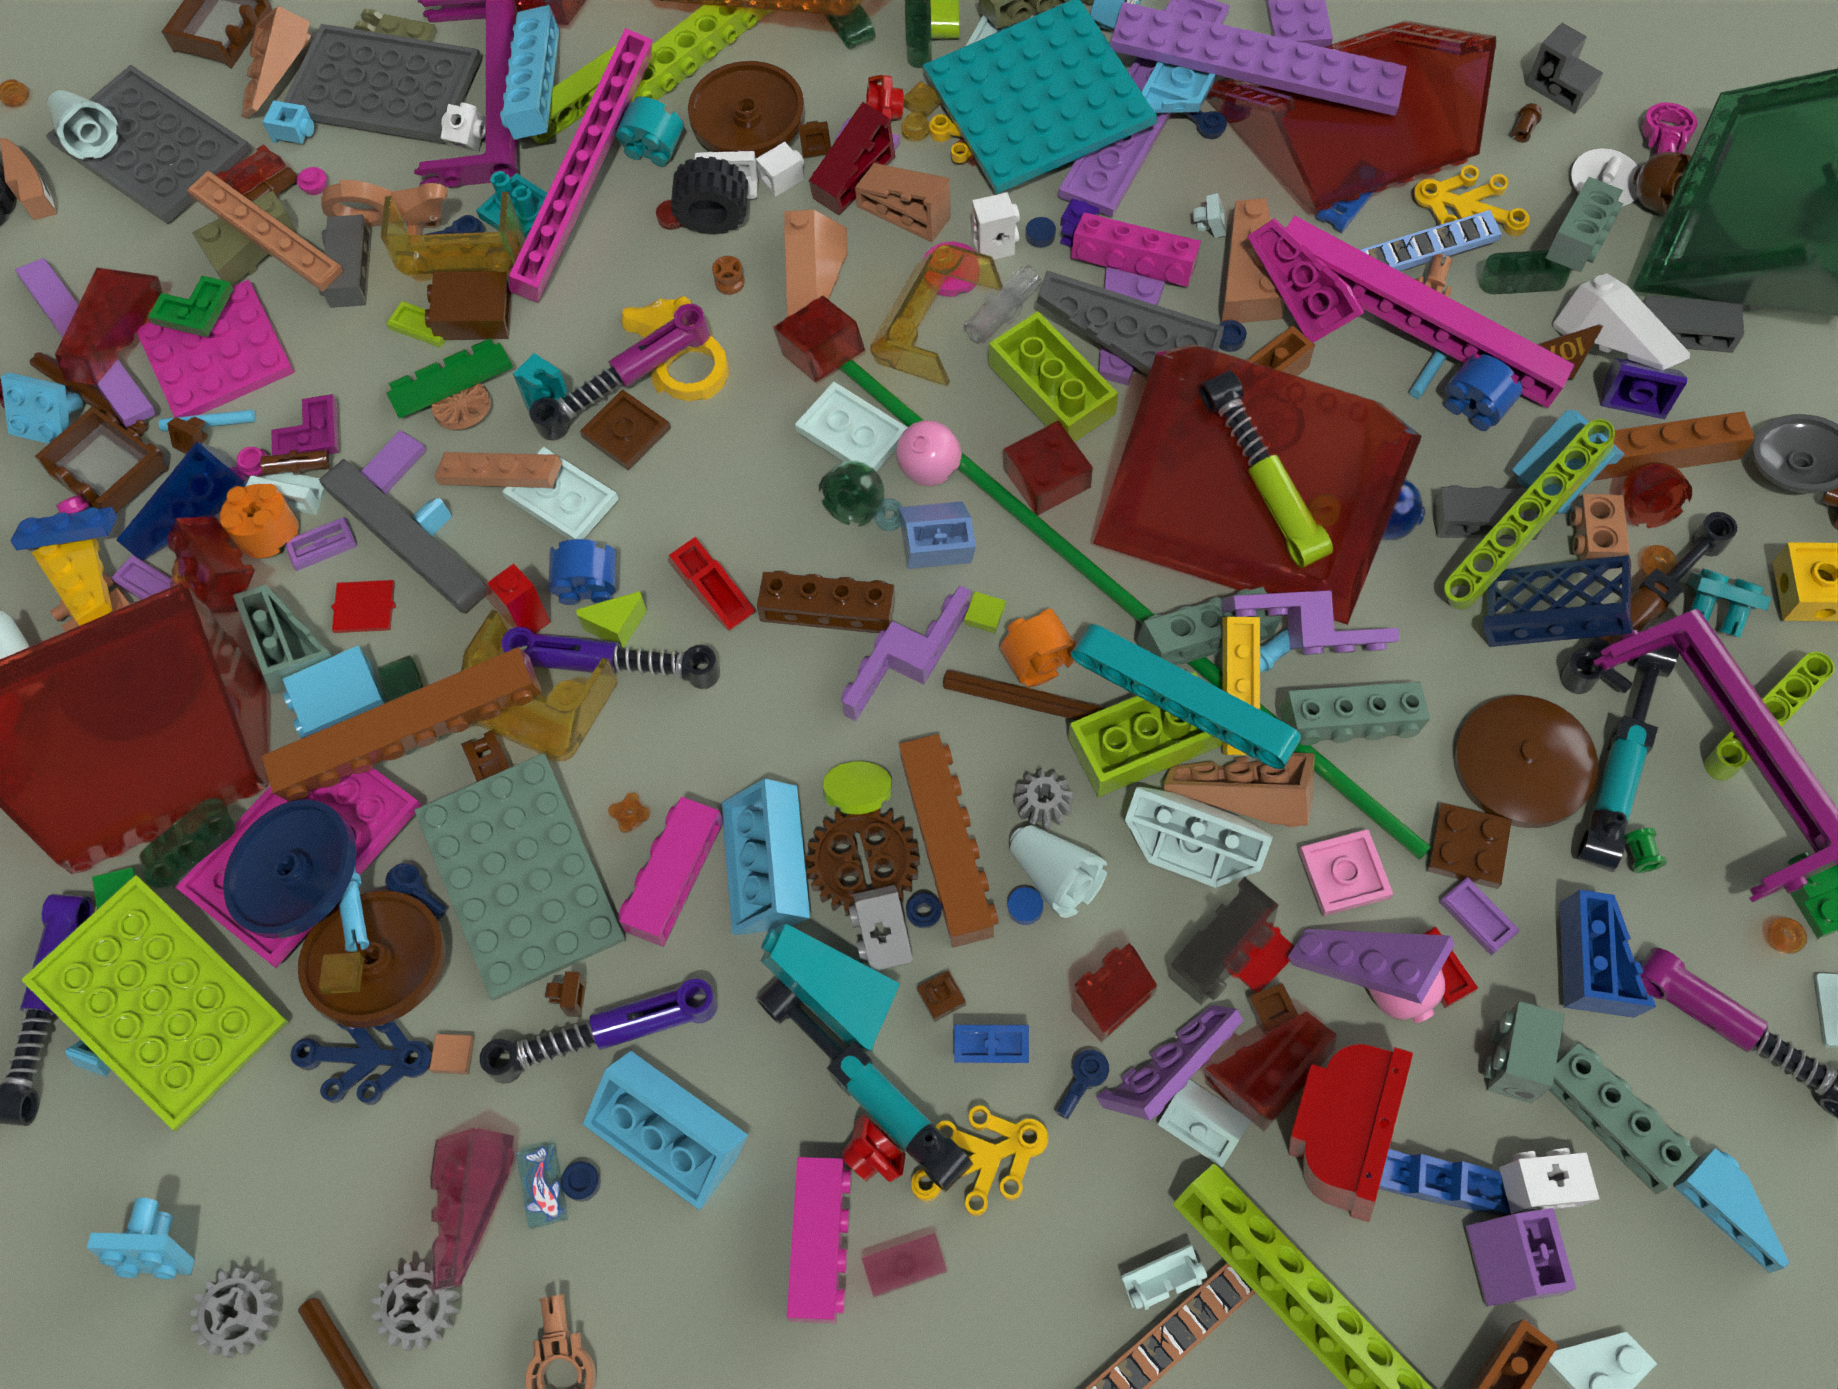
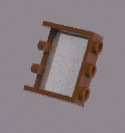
M184 0L161 32L174 53L180 51L220 61L232 69L253 39L256 24L271 12L272 8L268 0Z
M93 406L35 455V458L51 478L74 495H81L83 501H88L90 507L97 509L112 507L116 514L160 473L168 471L161 460L164 457L163 453L154 444H144L141 437L130 427L123 429L120 422L109 412L103 414Z

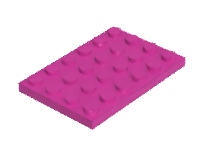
M374 768L365 773L350 774L343 777L337 785L317 788L310 791L309 795L304 798L319 801L330 806L348 821L356 840L357 855L355 869L359 875L414 816V810L422 807L417 799ZM270 786L175 888L273 967L277 968L313 927L286 938L273 939L258 936L243 928L232 918L226 907L223 892L226 866L238 840L251 824L274 807L290 802L273 794Z

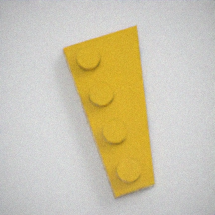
M95 538L39 547L32 552L33 556L75 621L83 630L113 611L107 582L103 579L102 575L104 567L98 555V551H100L99 542Z

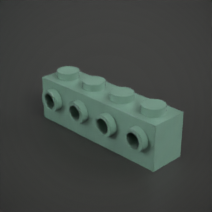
M1421 682L1288 691L1279 705L1282 721L1299 732L1301 735V745H1313L1323 740L1344 743L1353 738L1366 737L1367 740H1379L1390 735L1410 738L1418 735L1430 720Z
M1577 1043L1556 1063L1553 1087L1549 1091L1655 1195L1668 1189L1699 1157L1691 1150L1692 1146L1689 1141L1681 1134L1672 1132L1661 1121L1660 1114L1652 1106L1642 1103L1632 1093L1630 1085L1623 1078L1613 1075L1602 1065L1601 1058L1592 1049Z

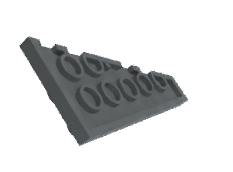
M1046 270L1037 299L1038 304L1190 404L1200 397L1199 384L1210 379L1212 376L1224 326Z

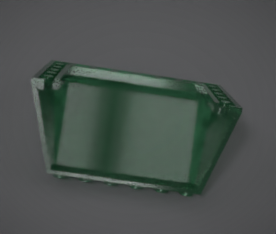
M1838 68L1720 92L1634 283L1633 289L1636 292L1838 316Z

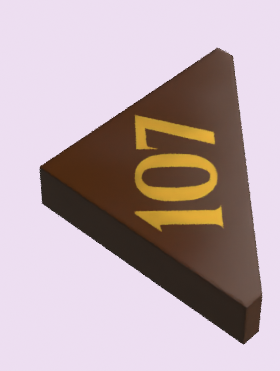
M1597 324L1537 345L1575 364L1568 377L1573 380L1604 325Z

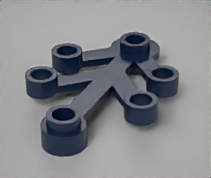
M396 1020L383 1026H374V1028L378 1032L385 1033L396 1050H381L365 1028L346 1027L337 1024L341 1029L349 1032L360 1048L325 1047L313 1039L305 1038L294 1044L290 1056L296 1066L307 1071L317 1068L322 1062L356 1064L339 1079L331 1078L322 1084L320 1088L321 1096L330 1103H338L343 1100L348 1090L378 1066H392L375 1082L370 1080L364 1081L357 1088L356 1094L358 1099L366 1105H374L380 1101L384 1092L404 1076L416 1078L426 1073L430 1068L432 1053L423 1042L409 1041L395 1024ZM309 1047V1054L305 1058H300L302 1049ZM412 1053H417V1060L413 1064H407L408 1056ZM334 1085H338L339 1090L337 1094L329 1097V1089ZM370 1087H374V1095L369 1099H365V1091Z

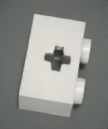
M1007 192L972 200V241L981 263L1015 255V242L1019 241L1016 222L1020 221V216L1016 203L1011 204Z
M1560 1148L1546 1152L1545 1157H1537L1535 1151L1522 1152L1512 1155L1513 1162L1499 1167L1511 1214L1554 1208L1555 1210L1580 1207L1600 1199L1587 1152L1570 1154L1569 1148Z

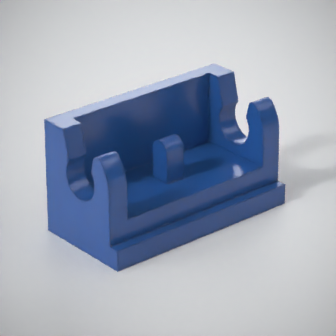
M954 1025V1063H1029V1025Z

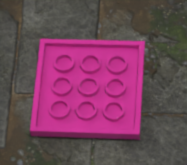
M249 279L232 286L234 290L208 337L154 325L151 322L135 328L174 417L201 415L295 373Z

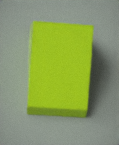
M637 591L576 609V613L584 631L606 641L618 642L620 647L624 648L647 613V609L641 592Z

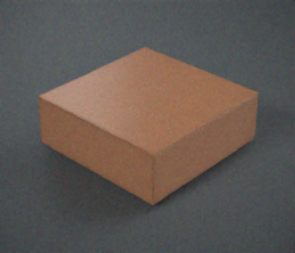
M435 1034L430 1071L432 1073L469 1075L474 1038L471 1035Z

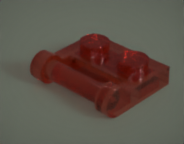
M262 144L256 148V153L226 172L221 170L215 176L243 195L285 168L286 165L279 155L269 151Z

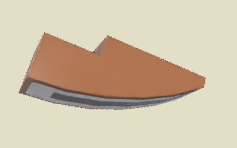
M6 137L1 138L0 145L6 184L33 220L56 215L54 200L49 188L34 165L14 143Z

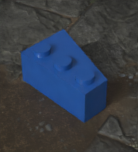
M1578 890L1561 901L1560 924L1564 1008L1632 1018L1655 1008L1652 995H1647L1640 976L1643 973L1640 962H1635L1629 947L1628 940L1631 938L1615 895Z

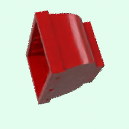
M1355 1044L1344 1047L1335 1053L1330 1059L1327 1068L1311 1064L1291 1134L1289 1155L1303 1159L1304 1180L1309 1190L1319 1200L1350 1211V1217L1365 1222H1370L1413 1052L1394 1047L1393 1051L1370 1045Z

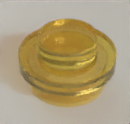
M914 112L908 114L901 124L902 135L911 141H919L926 138L930 132L929 121L921 113Z

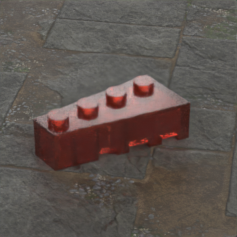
M96 268L55 353L65 381L92 385L98 384L119 359L117 355L119 351L125 346L129 347L135 340L134 334L142 325L150 322L148 315L160 294L163 293L158 276Z

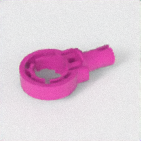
M1664 102L1655 104L1648 109L1641 129L1644 136L1649 140V147L1653 148L1656 141L1654 150L1656 154L1667 151L1676 152V148L1677 152L1681 153L1686 148V144L1691 141L1698 122L1696 116L1686 107ZM1664 122H1673L1677 124V126H1670L1665 124Z

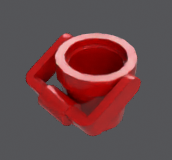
M876 75L868 77L866 104L890 118V121L891 119H901L904 102L903 89L893 87L891 76Z
M861 1115L855 1123L853 1138L841 1152L840 1156L866 1182L876 1173H880L887 1181L893 1182L903 1175L906 1153L866 1115Z

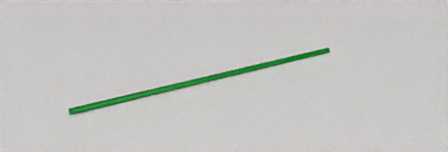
M844 354L837 360L836 366L907 427L924 420L849 356ZM962 452L960 465L957 468L1129 615L1141 625L1149 617L1155 615ZM1204 657L1187 662L1188 665L1212 685L1223 690V671L1208 658ZM1260 703L1261 711L1280 720L1277 716H1275L1271 711H1269L1265 706H1263ZM1299 742L1293 753H1314V771L1416 858L1421 860L1431 849L1429 844L1311 745H1301Z

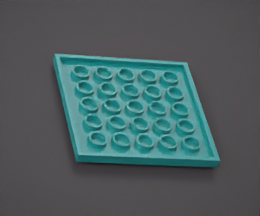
M1070 0L923 64L924 74L996 194L1157 124L1156 113L1113 48L1110 47L1109 42L1081 0Z

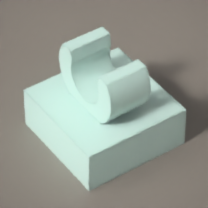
M1219 194L1206 196L1207 207H1198L1193 210L1194 222L1197 221L1198 231H1206L1211 228L1214 238L1226 236L1225 210Z

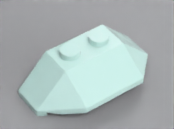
M1139 786L1136 787L1125 818V822L1129 829H1131L1148 863L1215 888L1261 871L1273 836L1242 817L1174 792Z

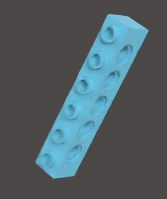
M550 5L517 12L516 24L513 25L514 39L511 41L512 53L511 58L508 59L509 74L506 75L507 88L506 93H503L504 108L500 112L504 128H509L514 140L547 133L560 31Z

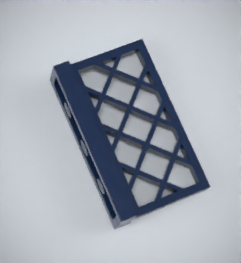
M1630 555L1505 569L1488 588L1487 616H1483V629L1490 647L1633 634ZM1622 568V573L1612 581L1601 576L1608 569ZM1582 572L1587 575L1576 585L1566 580L1573 573ZM1548 576L1552 579L1541 589L1531 584L1538 577ZM1513 580L1517 583L1506 593L1498 589L1499 581ZM1596 581L1603 585L1604 588L1592 597L1583 590ZM1558 585L1569 590L1557 601L1548 595ZM1524 589L1534 594L1523 604L1513 599ZM1612 592L1622 598V602L1601 603ZM1576 596L1586 602L1579 607H1565ZM1541 600L1550 605L1546 610L1530 611ZM1506 604L1516 609L1511 614L1496 615V612Z

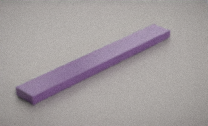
M42 258L16 268L15 271L19 279L99 391L109 402L125 427L135 424L136 420H144L154 416L155 412L152 405L47 261Z

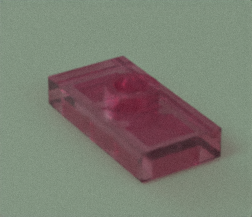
M935 1233L861 1258L873 1298L947 1273Z

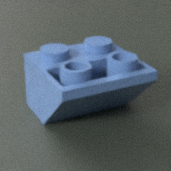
M963 501L899 507L898 511L907 569L972 563L976 543L972 519Z

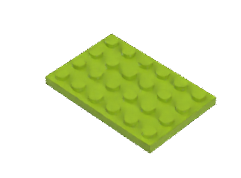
M137 875L130 879L21 979L150 1109L176 1132L289 1023Z

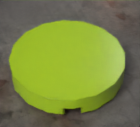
M852 761L840 764L831 769L823 780V797L827 804L832 808L833 805L840 807V812L847 814L874 812L882 807V802L886 799L888 802L892 794V779L889 773L881 766L870 762Z

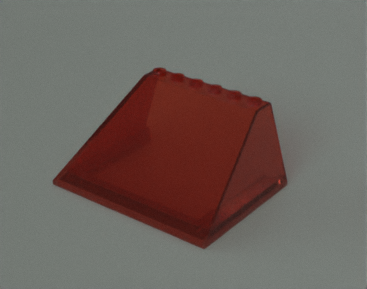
M1405 20L1324 46V48L1336 49L1341 52L1407 66L1396 116L1228 77L1214 81L1206 97L1207 102L1217 112L1225 116L1227 123L1303 204L1311 206L1315 210H1326L1333 207L1334 202L1341 200L1353 201L1360 198L1362 193L1368 191L1380 192L1386 190L1389 184L1395 182L1407 183L1413 181L1414 176L1422 173H1438L1443 166L1465 164L1468 162V158L1480 154L1496 49V36Z
M1193 343L1157 352L1093 544L1240 591L1244 589L1253 590L1264 587L1267 594L1331 591L1334 621L1348 625L1422 436L1379 401ZM1229 369L1237 375L1244 392V398L1241 402H1243V407H1246L1244 412L1247 417H1252L1250 422L1253 427H1257L1255 430L1257 435L1263 437L1261 442L1264 447L1268 446L1267 452L1269 456L1277 455L1316 524H1320L1331 539L1333 545L1332 554L1303 568L1298 567L1291 558L1287 549V540L1250 477L1248 470L1252 466L1248 465L1249 459L1242 455V447L1237 446V438L1231 436V428L1226 427V419L1220 417V414L1216 412L1211 413L1201 399L1199 384Z
M187 581L0 659V808L56 864L71 875L85 872L91 869L94 864L105 859L119 857L128 849L141 843L153 842L160 835L168 831L186 827L195 819L207 814L218 813L225 809L227 805L240 799L254 797L259 791L269 787L268 776L261 757L268 753L266 682L264 676Z

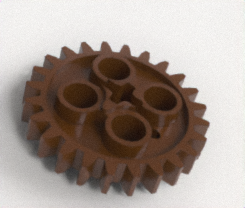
M880 808L872 814H848L844 818L836 811L834 812L836 822L833 824L824 819L823 826L825 832L814 830V838L818 843L809 842L807 846L812 855L805 856L806 865L812 866L806 870L808 879H815L811 883L812 890L814 892L822 890L819 895L821 902L824 903L832 898V910L836 911L841 905H844L845 916H849L848 907L855 905L854 894L895 885L900 903H903L904 899L901 890L912 892L913 887L908 879H918V871L912 867L920 865V857L913 855L919 851L918 843H910L914 838L913 831L903 832L905 821L902 819L893 824V812L890 811L883 818L881 817ZM855 833H858L861 838L873 885L871 889H867L865 886L853 838ZM873 836H881L885 839L878 846L867 843L868 839ZM846 844L850 846V850L844 854L833 852L837 845ZM887 867L893 871L887 878H879L875 875L880 868ZM847 876H854L859 879L852 887H846L841 884V881Z

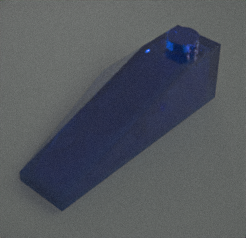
M197 441L116 541L135 557L144 561L221 512V508L227 500L229 490L236 486L244 487L248 482L239 469L214 447Z

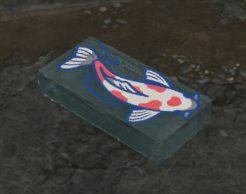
M552 1143L516 1153L528 1228L535 1229L568 1220L564 1192L561 1187V1174L556 1146Z

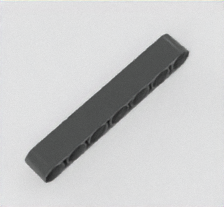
M342 459L319 479L320 484L337 502L458 611L464 614L485 596L486 586L474 573L345 459Z

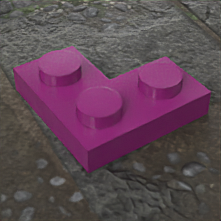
M333 394L302 399L303 425L271 430L272 455L288 454L290 450L296 449L298 452L327 449L328 454L339 453L337 401Z

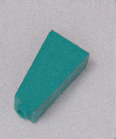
M783 924L775 928V930L770 929L761 945V949L765 952L760 961L848 1046L855 1042L864 1052L871 1051L900 983L788 924Z

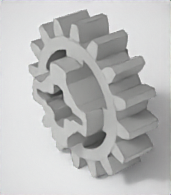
M420 1262L416 1271L414 1265L405 1263L404 1274L401 1275L399 1272L392 1270L390 1271L392 1282L389 1285L382 1282L379 1283L378 1286L384 1294L382 1297L372 1299V1303L380 1306V1311L374 1313L371 1317L372 1320L383 1322L376 1332L381 1336L390 1334L387 1341L389 1345L396 1347L401 1342L403 1350L411 1351L414 1343H416L418 1349L426 1350L429 1338L439 1343L442 1341L439 1331L442 1328L452 1330L453 1325L448 1321L449 1315L459 1314V1310L451 1306V1301L458 1299L460 1296L456 1291H448L454 1280L448 1276L441 1279L444 1272L443 1269L435 1266L430 1271V1264ZM427 1280L431 1283L429 1285L425 1284L421 1288H416L411 1282ZM395 1297H396L395 1305H394V1308L392 1309L393 1302H394V1299H395ZM418 1299L421 1301L417 1304L419 1311L415 1314L411 1312L414 1309L412 1302ZM440 1302L439 1310L435 1317L437 1304ZM415 1324L421 1331L405 1333L400 1329Z
M239 1268L234 1269L232 1277L224 1271L219 1272V1282L217 1284L207 1280L204 1284L208 1292L205 1295L195 1294L194 1299L200 1303L199 1309L189 1311V1315L198 1318V1322L190 1327V1332L202 1333L196 1341L197 1345L203 1347L209 1345L207 1353L218 1356L222 1352L223 1357L234 1358L236 1350L239 1354H250V1343L262 1346L264 1341L261 1333L263 1331L273 1332L274 1327L268 1323L269 1317L279 1315V1311L270 1308V1304L278 1299V1295L266 1293L272 1285L271 1282L264 1279L259 1281L260 1274L249 1271L246 1275L245 1270ZM230 1290V1292H229L228 1294H226V1295H224V1296H221V1295L224 1294L226 1291ZM233 1308L238 1311L235 1318L230 1315ZM248 1329L243 1335L237 1337L239 1332Z

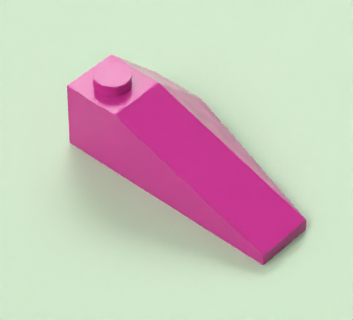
M1275 218L1247 236L1304 336L1312 343L1364 313L1349 285Z

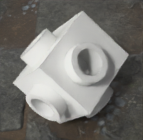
M460 102V106L448 104L447 112L442 117L440 139L453 147L479 152L481 139L486 134V118L477 112L478 108L471 104Z

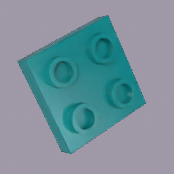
M503 171L495 172L490 178L495 193L476 210L477 215L481 220L522 246L546 198L547 192L518 173L510 178Z
M1702 568L1700 574L1690 571L1686 584L1695 588L1694 591L1697 592L1690 611L1699 609L1705 619L1709 621L1717 599L1722 597L1731 602L1722 627L1719 629L1721 632L1742 637V632L1751 609L1759 608L1767 611L1772 597L1762 593L1764 589L1762 586L1736 578L1733 584L1728 582V576Z

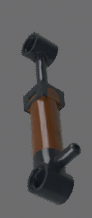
M1712 512L1707 515L1692 537L1693 547L1667 574L1656 568L1641 583L1637 591L1631 596L1633 630H1638L1639 633L1647 630L1657 618L1659 619L1673 605L1684 590L1678 582L1704 555L1710 557L1718 556L1725 550L1736 535L1738 528L1736 521L1730 515L1724 512ZM1624 635L1592 637L1578 651L1573 653L1560 673V680L1565 689L1575 694H1584L1590 691L1595 683L1603 677L1619 691L1626 693L1632 687L1631 681L1614 668L1604 671L1601 665L1595 666L1593 661L1602 657L1601 650L1619 642V639ZM1577 668L1585 671L1587 675L1580 673Z

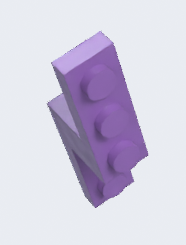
M959 586L954 595L949 594L942 606L941 612L943 613L938 622L932 621L926 636L916 633L894 621L891 622L886 631L882 630L875 640V649L870 658L866 656L860 663L857 672L858 677L853 684L849 683L842 693L841 701L844 716L857 721L889 668L924 685L966 616L972 600L971 590Z
M1331 591L1238 595L1222 599L1223 613L1235 612V617H1256V611H1267L1268 616L1288 615L1290 650L1303 649V655L1323 654V648L1334 647L1335 653L1355 652V646L1366 645V651L1387 650L1388 643L1399 641L1398 628L1335 631Z

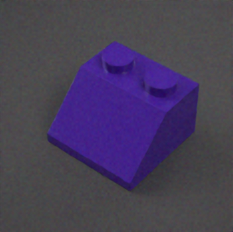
M1615 357L1605 375L1601 406L1665 420L1686 386L1688 378L1680 370L1667 368L1662 371L1629 359Z

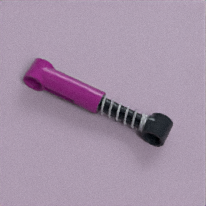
M692 303L680 306L674 313V319L609 360L608 363L611 368H603L600 375L594 374L591 381L585 380L582 387L575 386V391L572 393L566 392L565 398L559 397V399L555 400L544 397L536 400L529 409V416L540 436L546 440L561 438L566 434L571 418L576 416V412L580 409L585 410V406L589 403L595 404L594 400L599 397L604 398L603 394L608 391L613 392L612 388L617 385H623L626 388L688 346L698 347L703 345L710 336V329L702 308Z
M1652 948L1641 964L1643 973L1640 974L1647 995H1652L1656 999L1667 1000L1743 1051L1748 1052L1754 1048L1756 1049V1054L1762 1053L1768 1057V1062L1773 1060L1779 1064L1780 1070L1785 1068L1793 1073L1792 1078L1797 1076L1805 1081V1086L1809 1084L1813 1086L1815 1093H1819L1822 1108L1838 1119V1070L1830 1069L1829 1065L1821 1066L1818 1064L1816 1057L1809 1058L1806 1056L1804 1049H1795L1792 1041L1784 1042L1781 1040L1780 1034L1773 1035L1770 1033L1766 1020L1685 969V964L1675 954L1662 948Z

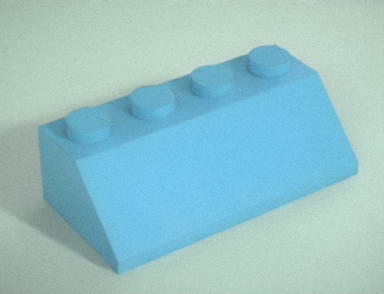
M764 778L721 803L731 928L734 935L766 932L770 929L775 930V928L783 924L794 926L810 918L797 786Z
M632 1051L605 1069L583 1122L585 1127L698 1210L704 1207L735 1164L748 1137L747 1133Z

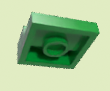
M1808 852L1801 853L1787 862L1791 866L1809 857L1810 854ZM1837 864L1807 878V885L1790 893L1817 939L1838 932Z

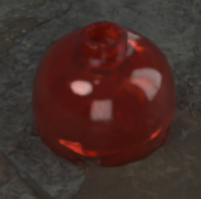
M1650 462L1638 467L1626 477L1620 488V495H1623L1625 513L1635 526L1639 527L1638 524L1647 523V528H1656L1671 522L1683 512L1681 506L1685 503V500L1687 499L1689 503L1691 501L1692 486L1676 467L1663 462Z

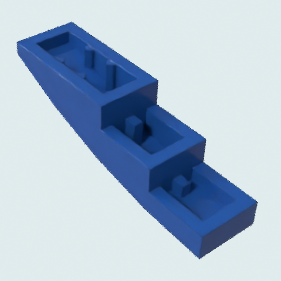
M1389 1149L1379 1186L1380 1190L1502 1216L1512 1215L1500 1172L1464 1161L1452 1163L1424 1154L1409 1155Z

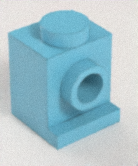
M273 100L262 122L274 143L283 140L302 144L305 137H311L314 132V122L303 105Z

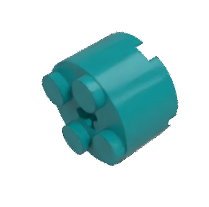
M639 96L635 98L634 102L630 101L616 130L617 139L625 147V155L634 160H639L640 157L648 158L655 165L664 167L670 159L684 129V124L679 115L674 111L670 115L663 110L665 104L652 98Z

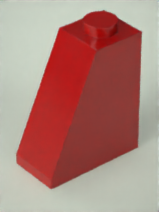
M514 563L486 583V599L512 628L524 627L533 634H536L551 623L534 585Z

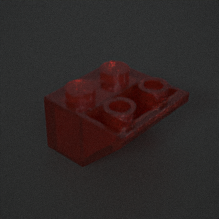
M1130 943L1121 950L1118 947L1112 949L1101 962L1104 965L1096 973L1093 974L1091 971H1088L1074 985L1077 989L1073 994L1072 1012L1101 1043L1149 1001L1156 992V982Z

